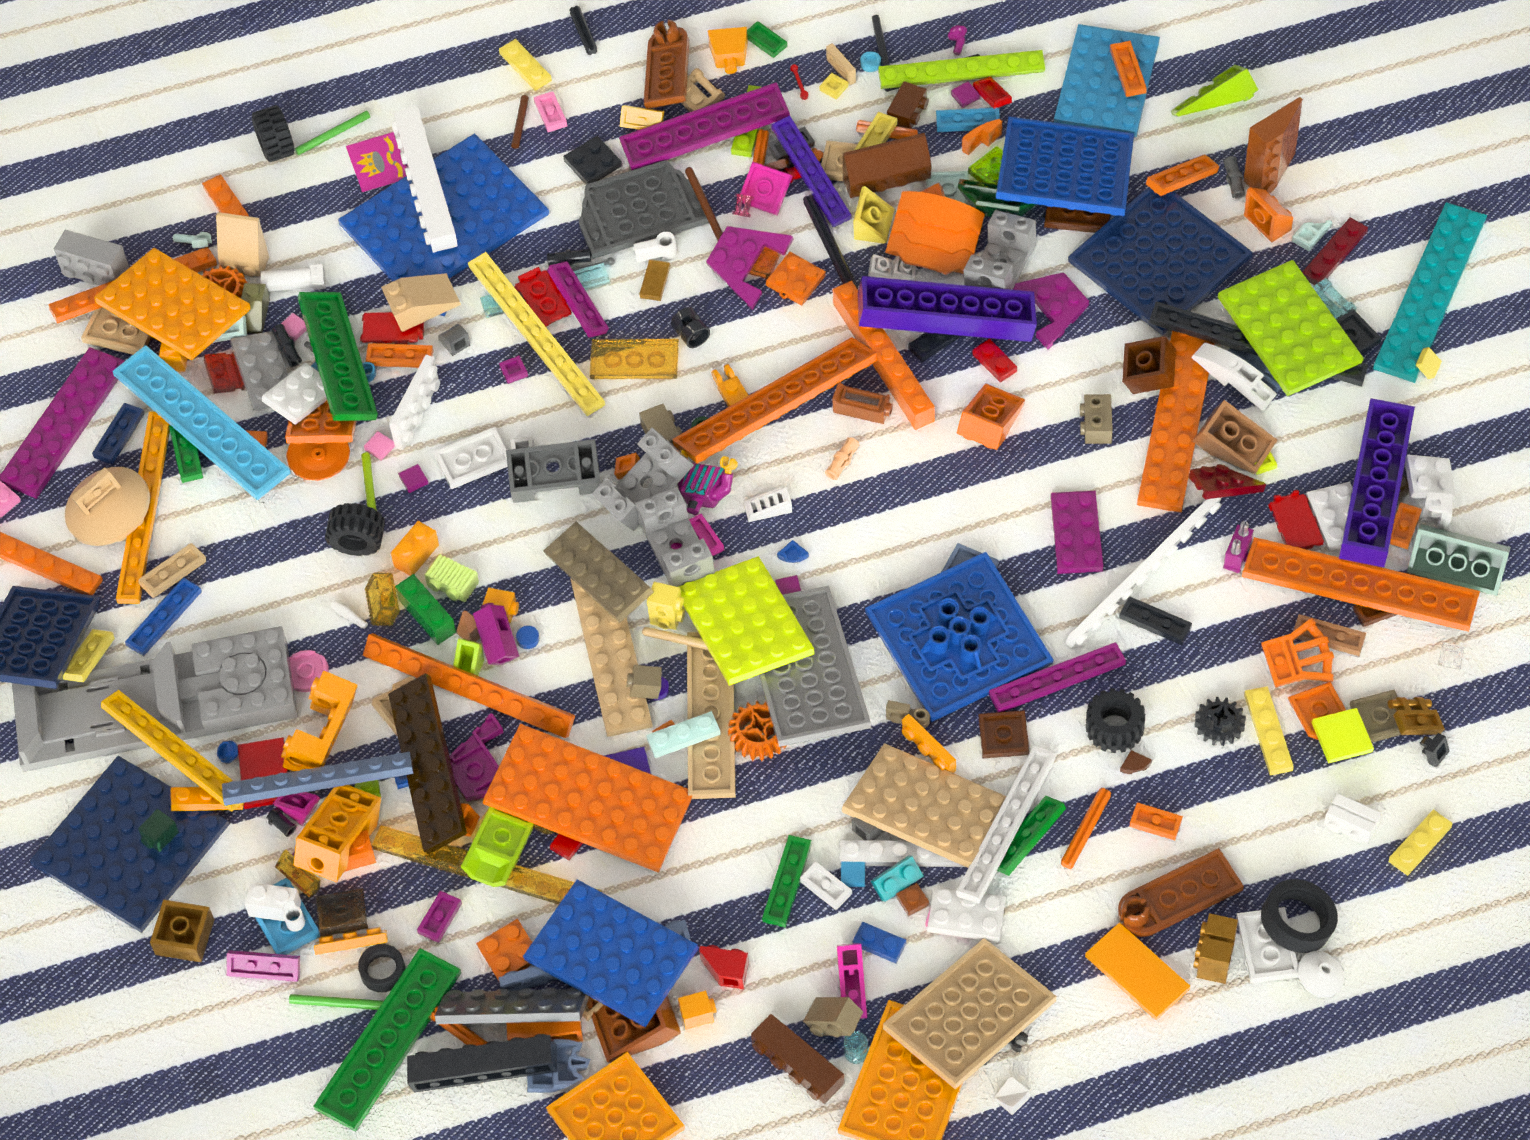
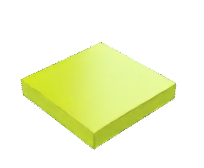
M1357 708L1312 720L1313 728L1328 763L1373 752L1374 747Z

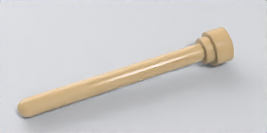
M649 627L642 629V634L647 637L708 650L703 639Z

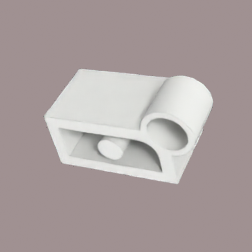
M250 882L244 903L250 917L285 921L287 928L293 932L299 931L304 927L305 919L300 909L301 899L296 888ZM293 917H299L297 920L290 921Z

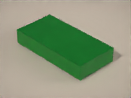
M759 21L747 29L748 41L772 58L788 47L786 40Z

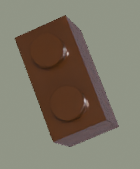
M905 81L903 82L887 110V115L897 118L896 126L912 129L914 125L918 124L922 110H926L929 103L927 89Z

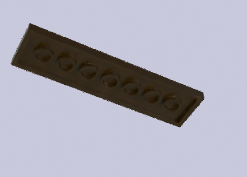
M425 673L390 692L388 696L401 753L410 752L413 774L406 776L422 848L425 853L430 854L466 835L467 830L431 676Z

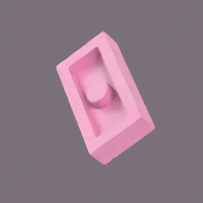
M553 91L533 97L547 132L567 127L566 118Z

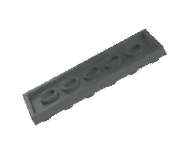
M574 987L558 990L555 988H546L544 990L524 988L515 991H508L507 989L484 991L477 989L472 992L451 990L443 996L435 1014L436 1024L581 1021L589 996Z

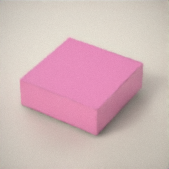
M294 313L281 323L285 326L290 339H293L294 342L307 331L304 320Z
M377 431L364 445V450L382 461L395 445L393 440Z

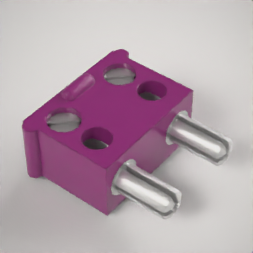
M1245 521L1237 525L1225 553L1224 569L1240 573L1244 562H1246L1254 533L1253 529L1248 528V522H1246V525Z

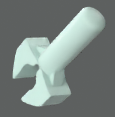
M201 232L198 235H173L174 242L190 243L192 248L208 247V243H212L211 235L207 232Z

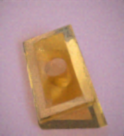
M284 850L275 868L303 893L311 897L319 891L321 880L313 873L293 866L294 856L287 850Z

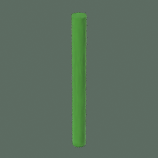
M366 110L295 148L296 154L300 155L371 118L369 112Z
M290 994L289 1004L378 1010L384 1002L382 1000Z

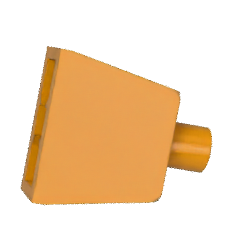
M747 27L708 30L709 47L717 68H725L727 74H733L737 71L738 66L745 65L748 45Z

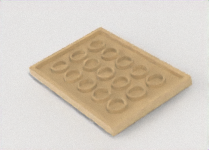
M884 743L843 804L842 812L969 868L1007 796L947 770L942 771L936 765Z
M983 938L884 1022L883 1030L956 1089L1054 1004L1057 996Z

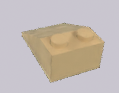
M217 212L219 264L223 269L230 266L232 270L236 268L239 273L244 275L261 277V271H265L269 254L259 218Z
M446 273L400 278L381 287L402 332L461 305Z

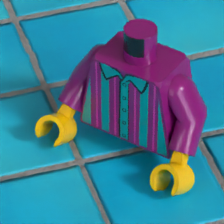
M681 450V453L688 459L686 452ZM723 456L720 460L721 467L693 463L694 466L677 483L684 501L688 504L686 508L688 513L698 515L701 507L715 508L718 502L731 492L733 473L731 471L738 465L736 459L730 458L729 462V457Z

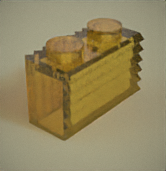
M374 572L364 589L366 591L371 624L392 626L400 612L393 574Z

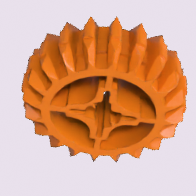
M221 265L218 269L211 267L210 271L204 270L202 275L239 298L242 297L244 283H247L244 275L239 273L236 268L232 270L230 266H227L225 269Z
M756 700L755 705L747 702L746 708L739 706L738 713H733L732 717L734 720L729 722L728 736L733 734L730 741H735L736 752L742 751L744 758L750 755L753 761L756 756H759L760 760L763 761L764 756L768 755L772 759L773 752L780 755L781 748H786V746L779 747L776 735L768 740V737L773 735L775 731L766 701L763 705L759 704L758 700ZM751 721L750 725L746 726L745 729L742 730L743 727Z

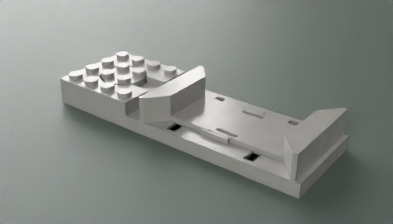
M278 626L191 644L192 651L175 654L172 643L166 642L154 659L94 670L84 682L63 680L62 677L57 689L12 683L19 761L22 771L27 772L150 747L101 708V701L117 690H120L181 740L298 718L287 639L283 627ZM150 671L149 674L141 675L142 672ZM68 687V690L59 691L61 688ZM74 738L75 751L66 752L65 740Z

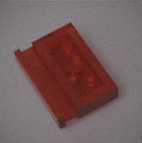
M225 352L204 355L203 361L214 394L234 392L235 389L245 390V385L233 352L232 354H226Z

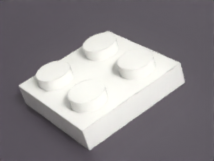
M1417 455L1406 456L1405 469L1410 497L1426 499L1427 492L1453 494V500L1455 499L1456 492L1449 458Z

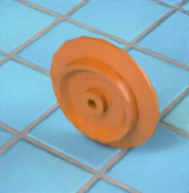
M348 442L323 444L290 443L286 457L289 468L295 475L306 480L320 481L331 478L342 471L348 463L350 448Z

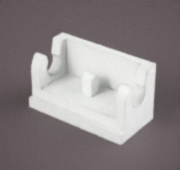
M1427 492L1422 522L1432 523L1435 525V528L1448 531L1452 517L1453 494Z

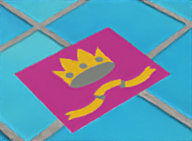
M394 132L346 146L362 192L396 183L406 177L405 168L407 167L406 164L403 165L401 151L398 149Z

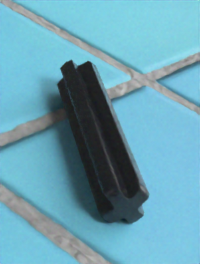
M577 5L571 7L570 15L588 55L596 54L597 46L580 7Z

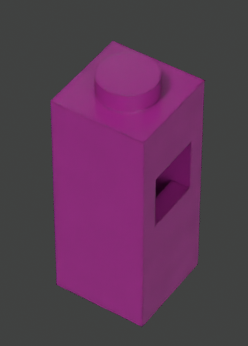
M494 603L482 605L479 611L473 613L488 665H504L520 657L504 606L494 605Z

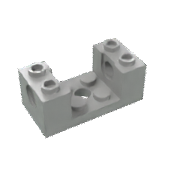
M995 210L987 224L988 244L981 257L976 255L970 256L964 268V285L1013 290L1036 246V220Z
M651 428L637 443L646 453L616 485L606 477L592 493L612 515L632 531H635L640 525L635 503L674 488L694 466L654 428ZM652 478V485L649 488H644V481Z
M677 486L635 503L639 524L671 586L678 587L687 582L701 579L709 574H715L712 554L704 538L698 539L688 519L686 503ZM673 543H681L682 547L672 549L671 545Z

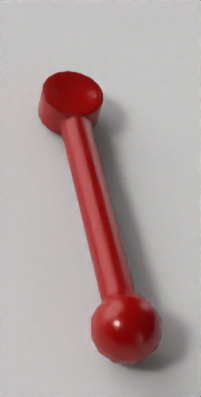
M793 64L790 70L794 72L801 91L800 98L806 100L809 94L802 85L797 71L798 66Z

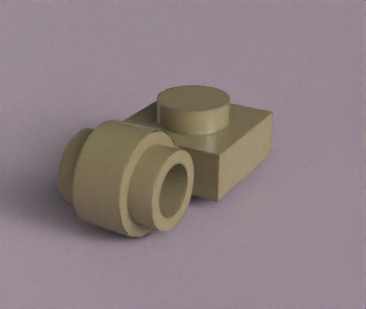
M888 700L886 720L901 724L902 719L910 714L923 728L930 724V714L926 709H911L910 704Z

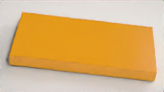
M1120 922L1085 953V957L1155 1020L1159 1019L1190 990V985Z

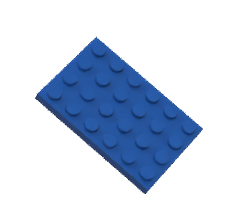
M577 879L525 952L523 958L530 964L646 1027L699 947L698 944Z

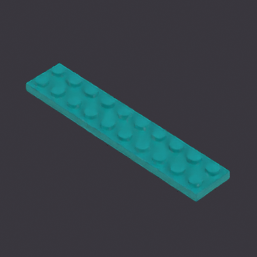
M1447 202L1445 203L1376 358L1374 370L1416 383L1420 373L1416 363L1423 348H1431L1486 222L1487 215Z

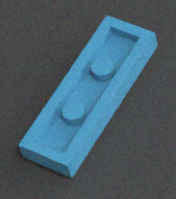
M999 108L936 110L937 132L972 131L984 123L1000 119Z

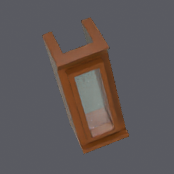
M838 382L832 398L833 413L884 424L886 417L891 416L893 404H890V394L886 396L845 386L841 382Z

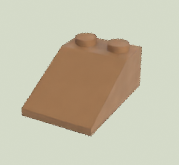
M1223 400L1210 414L1192 442L1208 454L1255 474L1277 442V439L1227 401Z

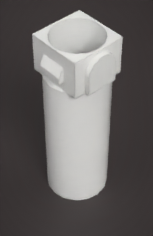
M323 264L302 268L261 271V284H266L268 292L308 288L313 290L326 289L325 270Z

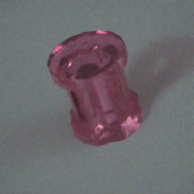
M735 193L737 200L735 211H732V215L751 218L749 212L751 201L754 200V197ZM743 200H744V201H745V203H744V209H743V211H742V210H741V209H742V203H743Z

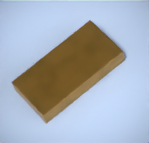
M649 260L639 293L640 298L661 301L670 271L669 262Z

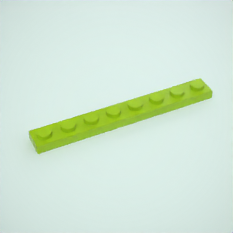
M1043 50L878 67L881 89L901 87L904 81L914 85H925L1045 72Z

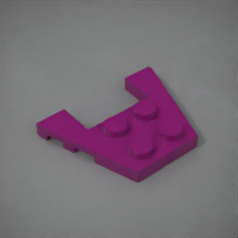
M727 226L706 263L753 310L762 295V290L744 282L764 247L785 256L794 238L791 235Z
M1064 272L1019 282L1013 288V290L1034 292L1035 304L1052 322L1036 332L1037 339L1047 350L1053 346V342L1058 337L1060 338L1064 334L1065 329L1070 324H1073L1089 306V300Z
M492 713L485 718L486 721L480 727H477L472 732V736L465 743L462 742L449 756L456 787L466 802L485 797L499 768V765L484 745V743L503 733V728Z

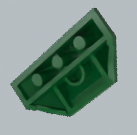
M960 179L958 183L959 191L969 204L983 212L987 217H992L995 210L1022 216L1037 205L996 199L998 184Z

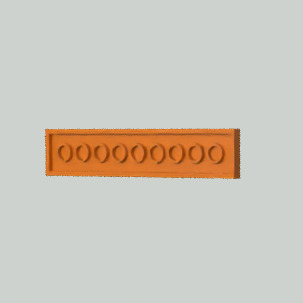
M1172 331L1170 342L1176 349L1174 387L1160 389L1137 505L1182 513L1195 443L1192 441L1198 433L1209 372L1191 357L1204 343L1215 345V343Z
M851 337L673 438V445L679 451L684 450L687 457L698 464L705 461L713 454L724 450L727 446L743 439L755 430L761 429L767 423L778 419L781 415L797 408L809 399L815 398L823 391L834 387L838 382L850 378L858 371L869 367L877 361V353Z
M1256 537L1253 539L1242 573V577L1468 632L1480 594L1478 590L1382 567L1343 560L1336 556Z

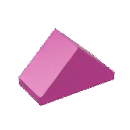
M303 792L280 796L273 804L303 826L316 809L320 798L318 795Z

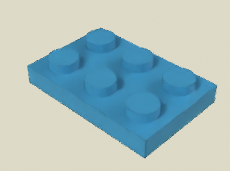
M288 877L273 884L275 886L294 888ZM302 900L300 909L305 919V925L299 931H290L285 921L255 917L275 954L287 955L321 936ZM293 917L290 921L297 920L299 917Z

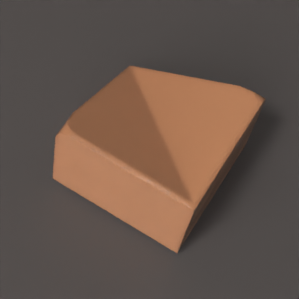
M463 611L457 627V634L463 639L476 642L480 639L474 616L468 611Z

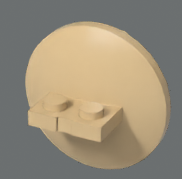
M125 467L103 468L91 474L73 490L65 508L67 528L78 541L87 545L103 546L123 541L126 536L132 533L144 521L150 504L148 485L137 472Z

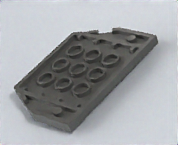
M666 160L586 184L581 217L579 218V228L587 247L590 248L592 259L634 247L633 244L656 239L657 235L662 232L675 234L709 223L689 180L684 176V173L675 169Z

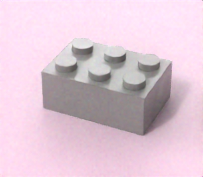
M66 229L53 248L62 274L68 278H77L89 284L102 285L111 282L129 268L121 245Z

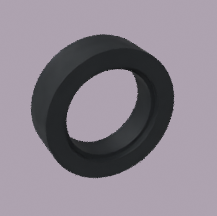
M1289 879L1278 883L1272 889L1262 906L1261 920L1267 934L1278 945L1293 952L1309 953L1319 950L1326 944L1336 929L1338 913L1331 897L1319 886L1305 880ZM1288 899L1306 903L1318 915L1320 929L1312 933H1303L1291 928L1280 916L1279 903Z

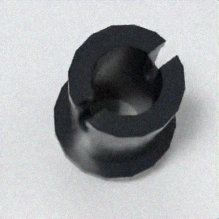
M272 809L266 817L268 824L274 825L286 837L292 835L297 828L295 824L283 815L281 809Z

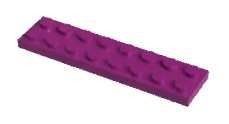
M776 82L619 137V140L632 171L772 124L790 116V113Z
M89 347L0 474V481L13 490L37 499L117 383L118 379L114 376L113 370L125 362V360Z

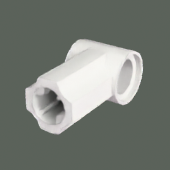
M662 232L657 235L656 239L633 244L637 262L658 257L670 260L677 255L675 237L671 232Z

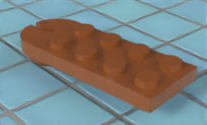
M670 19L667 21L668 31L664 21H659L654 27V34L648 40L644 105L647 109L686 101L689 37L685 29L677 27V24Z
M1218 848L1126 893L1118 905V918L1120 922L1124 921L1123 926L1133 935L1139 937L1151 936L1243 891L1244 885Z

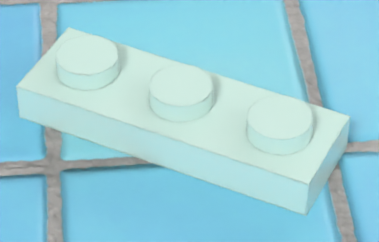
M711 711L647 734L646 738L654 758H658L721 734Z

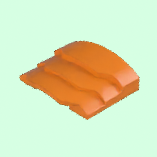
M902 191L885 253L899 256L904 264L927 268L945 275L952 272L964 274V268L970 256L975 253L985 214L972 206L944 196L916 191Z

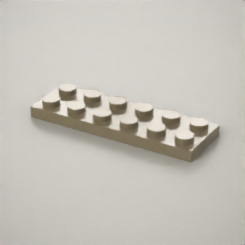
M577 521L543 550L552 562L619 623L654 593L649 585Z

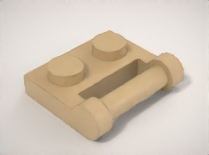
M699 68L694 69L687 76L686 101L681 102L690 112L721 102L725 97V94L720 89H716L703 76L704 73ZM696 82H699L711 94L709 98L694 85Z

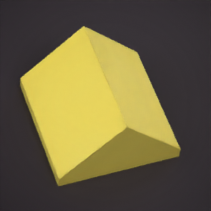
M865 186L861 188L853 220L854 239L884 244L888 239L895 209Z

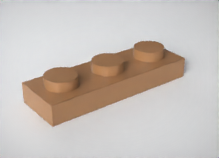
M1299 614L1293 631L1311 619V617ZM1313 618L1317 628L1324 636L1328 637L1329 648L1360 657L1366 638L1365 632ZM1306 631L1297 639L1310 641L1315 638L1309 631Z

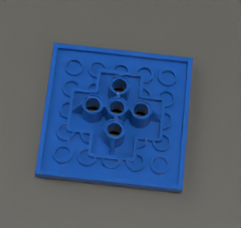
M987 552L979 554L865 608L866 615L920 705L929 712L931 722L989 695V690L1036 673L1052 665L1054 659Z

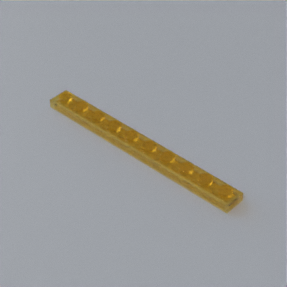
M382 825L372 843L373 850L470 878L461 868L468 853L467 850L446 845L427 854L423 851L420 836ZM516 865L506 885L498 887L560 904L575 882Z

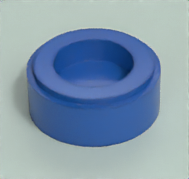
M523 626L516 633L517 643L523 649H532L539 643L538 630L533 626Z

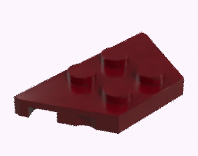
M1222 464L1212 467L1202 466L1201 468L1191 469L1189 473V479L1195 484L1196 489L1203 490L1202 497L1205 500L1264 492L1266 483L1229 469Z

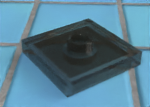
M363 888L316 896L320 937L368 929Z

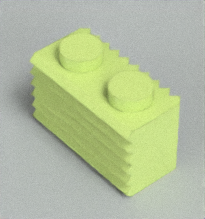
M441 554L437 556L424 574L426 584L431 590L435 592L440 590L454 601L459 599L466 602L479 584L478 574L475 570L469 569Z

